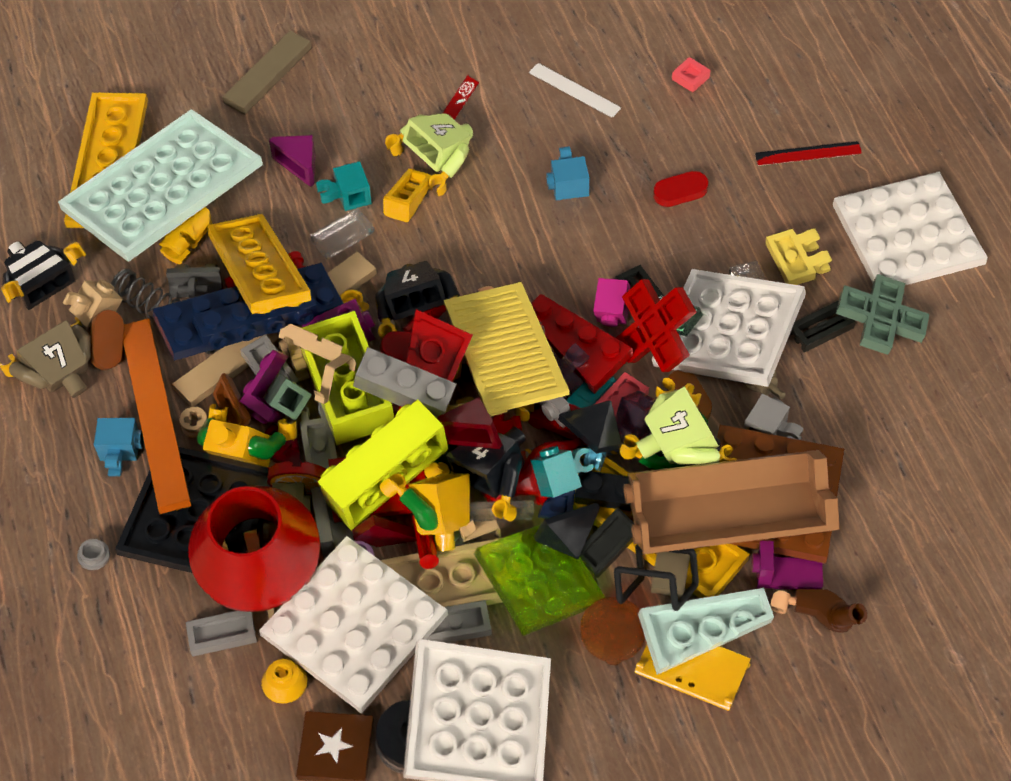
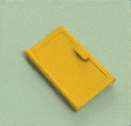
M646 645L640 661L636 665L635 673L729 711L745 672L750 667L751 658L719 646L657 675L648 645Z

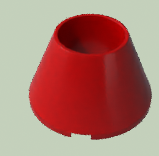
M267 486L237 487L218 497L199 516L189 540V563L199 586L217 603L227 608L244 612L269 610L291 600V597L311 580L320 557L319 531L312 514L306 506L291 494ZM265 519L277 525L273 538L259 550L250 553H234L223 548V542L229 531L245 520Z

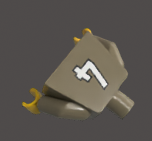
M75 317L76 323L72 325L65 320L17 349V359L13 354H9L8 358L11 362L7 365L0 363V368L5 376L15 377L21 382L38 389L47 388L50 392H54L64 386L71 397L75 398L88 388L80 378V375L87 371V362L91 358V337L77 317Z

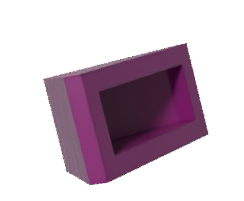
M313 135L281 136L269 139L272 159L308 186H313L315 184Z

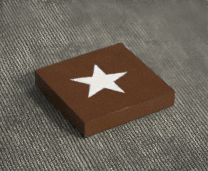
M306 711L296 772L297 780L366 781L374 724L373 716Z

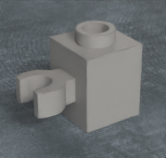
M764 394L760 396L744 424V429L798 440H801L802 437L800 435L804 428L796 423H787L790 406L785 405L777 398H771Z

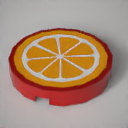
M290 461L276 463L269 468L267 483L270 487H272V483H304L307 495H312L310 488L319 487L317 481L321 479L322 473L326 470V468L310 462H301V467L292 466L293 462Z

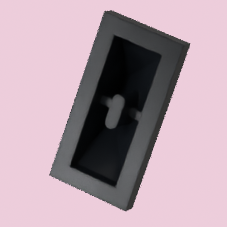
M611 400L559 414L558 420L596 454L621 448L622 442Z
M597 503L544 519L533 537L538 543L579 559L600 507Z

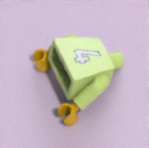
M445 113L417 115L409 118L408 123L399 130L401 132L399 135L390 134L386 137L385 145L387 150L390 149L392 156H399L404 150L402 142H404L436 172L441 170V174H434L430 177L429 187L432 190L435 185L440 184L437 188V195L442 196L447 190L446 180L448 177L452 178L469 153L468 145L473 137L472 127L469 124L459 125Z
M691 383L686 384L679 390L658 395L649 410V414L644 418L652 434L636 442L644 459L662 450L670 464L700 465L737 460L736 458L726 457L733 451L731 445H724L720 451L716 449L719 445L696 407L702 394H693L695 386Z

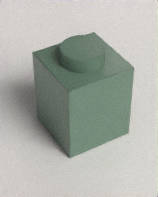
M279 374L264 400L270 406L296 421L312 394L284 375Z

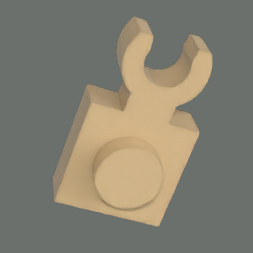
M285 336L284 340L278 341L280 351L289 357L299 381L310 378L301 347L294 345V340Z

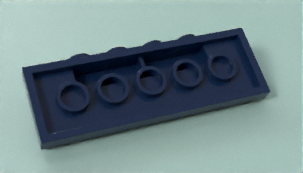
M317 263L297 269L310 289L311 301L304 302L296 307L286 306L273 309L265 314H252L237 286L153 308V317L175 361L210 350H218L238 342L250 341L253 338L266 334L278 333L280 329L290 324L296 326L306 325L314 317L344 303L323 264Z

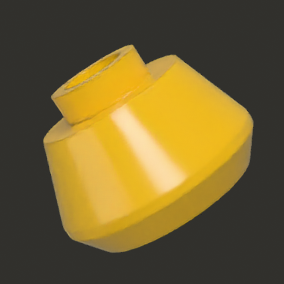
M276 660L269 665L263 674L261 682L263 692L273 702L281 704L293 702L301 697L306 690V672L301 666L291 660Z

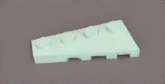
M764 588L688 600L678 611H674L670 603L641 608L638 613L657 675L771 623L774 618Z

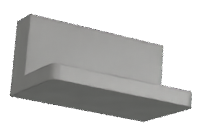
M319 486L310 489L320 536L323 558H327L346 536L353 540V533L344 522L334 523L332 509L327 505Z

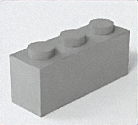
M367 347L356 372L353 387L401 407L406 404L411 405L419 399L437 418L446 412L456 383Z

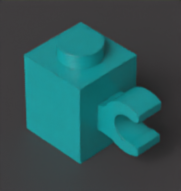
M360 161L333 168L335 182L326 179L316 182L318 192L327 191L320 193L322 203H329L340 198L344 211L372 204L370 185Z
M552 446L539 451L540 456L530 461L541 496L554 498L581 488L582 485L578 473L589 472L594 468L593 464L582 466L580 463V457L588 453L589 449L577 448L571 452V450H559L558 446Z

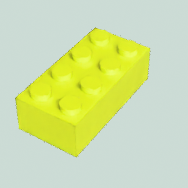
M352 311L301 327L318 335L317 340L319 341L323 337L341 345V353L353 357L356 361L355 371L350 370L347 363L335 369L329 401L325 404L321 403L336 446L371 435L377 427L382 424L387 425L394 419V412L391 402L353 387L356 372L367 347H369L356 312ZM301 348L315 389L320 393L325 365L331 361Z
M419 399L411 405H404L392 421L387 425L382 424L377 427L371 434L370 439L362 445L354 446L342 462L337 466H330L322 473L321 479L317 482L327 505L350 530L354 529L391 498L384 495L380 489V484L393 474H401L404 476L407 485L431 463L449 450L444 427Z

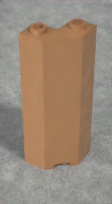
M819 450L628 473L629 484H624L626 504H631L634 524L631 526L633 542L640 546L643 554L840 530L838 498L829 490L827 458Z

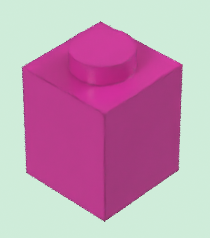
M598 278L593 309L597 322L609 327L627 324L629 309L622 296L631 289L628 280Z

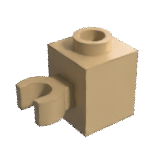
M84 281L78 294L68 292L62 303L64 305H71L69 311L86 327H91L92 320L98 313L104 310L116 312L123 298L114 291V286L107 281Z

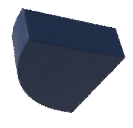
M575 490L554 498L549 497L541 506L538 518L547 519L572 511Z

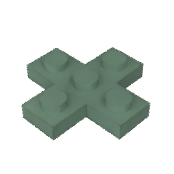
M877 274L873 281L871 294L844 285L836 310L838 315L864 323L860 346L889 355L893 347L895 334L922 343L926 336L930 315L902 305L905 283Z

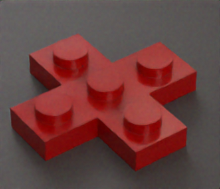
M641 279L622 296L635 322L616 338L633 349V356L627 361L628 363L638 362L651 351L661 371L670 372L690 356L676 329L697 312L683 287H675L660 300L649 279Z

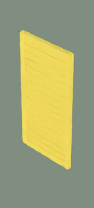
M522 282L444 300L452 326L473 335L464 357L482 403L489 414L570 395L569 388Z

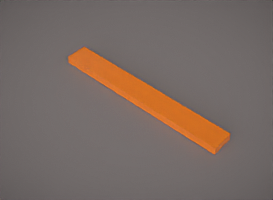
M145 319L124 324L123 343L159 513L163 514L190 507L191 501L150 320Z

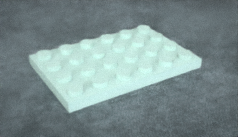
M191 109L59 200L58 204L63 212L129 262L253 173L263 163L261 156Z

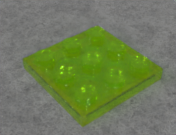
M540 525L477 547L474 552V556L523 636L597 607L606 599L580 557L575 559L536 542L533 536Z

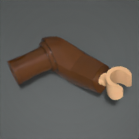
M796 589L795 596L778 590L773 594L770 602L773 612L785 614L788 605H794L795 612L815 617L823 626L833 632H848L853 625L863 624L867 619V610L861 603L848 605L843 599L827 589Z

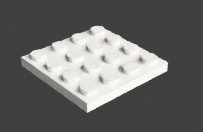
M940 172L836 197L833 200V207L872 283L877 274L909 285L986 264L988 257Z
M692 269L684 285V290L697 313L676 329L690 356L672 370L769 387L805 298V286ZM653 356V357H652L653 366H654V367H659V365L657 364V362H656V360H655V358H654V356Z
M346 536L316 568L308 584H305L295 593L291 600L284 603L259 632L264 639L362 714L413 656L418 639L426 640L448 616V611Z
M418 639L415 649L403 778L423 781H543L551 658Z

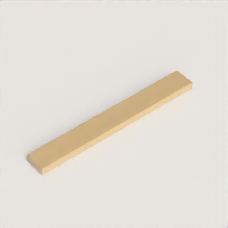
M357 251L327 274L339 296H341L347 290H356L377 275V271ZM279 332L266 334L275 347L279 346L278 341L283 340L279 338ZM262 336L221 348L172 383L173 389L190 407L196 406L214 392L222 373L227 374L233 379L249 367L241 355V349Z

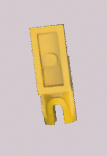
M205 206L165 235L159 243L162 246L160 249L161 253L170 261L182 264L190 255L188 249H195L199 241L208 232L207 225L212 224L210 210Z

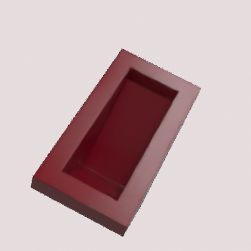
M479 397L437 417L444 427L447 444L500 449L502 446L495 424Z

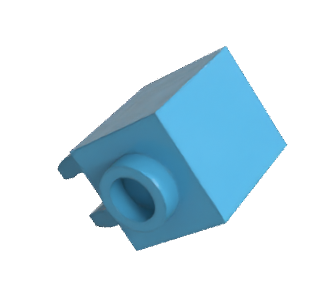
M570 146L560 147L559 160H552L551 172L546 173L548 190L553 189L555 200L589 196V173L585 156L572 158Z
M98 418L94 439L97 455L100 461H105V468H109L108 477L121 476L122 461H137L138 449L143 448L142 430L138 429L135 418Z

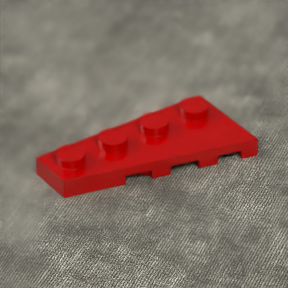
M540 294L531 302L536 316L541 322L540 325L545 327V336L548 343L554 348V353L571 366L575 375L578 378L581 377L594 394L633 356L632 347L543 294Z
M416 309L406 363L452 382L473 335Z

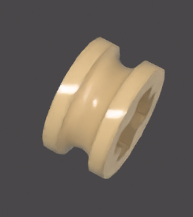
M199 407L185 409L179 418L183 433L187 437L197 438L199 430L207 420V415ZM193 419H198L197 425L190 426Z

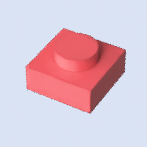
M689 57L672 72V80L693 93L710 78L711 70Z

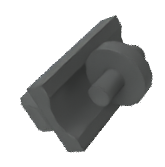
M216 263L205 264L203 268H191L187 264H177L175 268H167L166 276L169 283V293L172 298L189 297L190 299L223 290L221 270Z

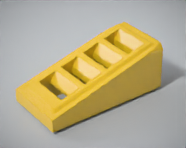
M408 168L383 198L384 215L403 222H409L430 188L429 179L432 175Z

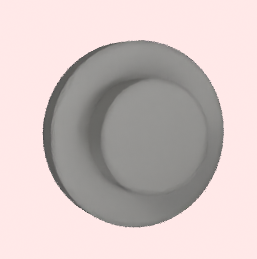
M88 539L79 547L77 559L84 569L98 570L108 563L110 550L103 541Z

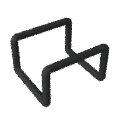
M637 544L635 547L637 568L618 566L614 569L617 602L623 604L644 580V576L669 579L672 609L678 611L699 585L695 550L691 548L667 551L690 554L692 584L678 600L675 575L670 572L644 569L642 550ZM620 573L638 575L627 590L622 593Z

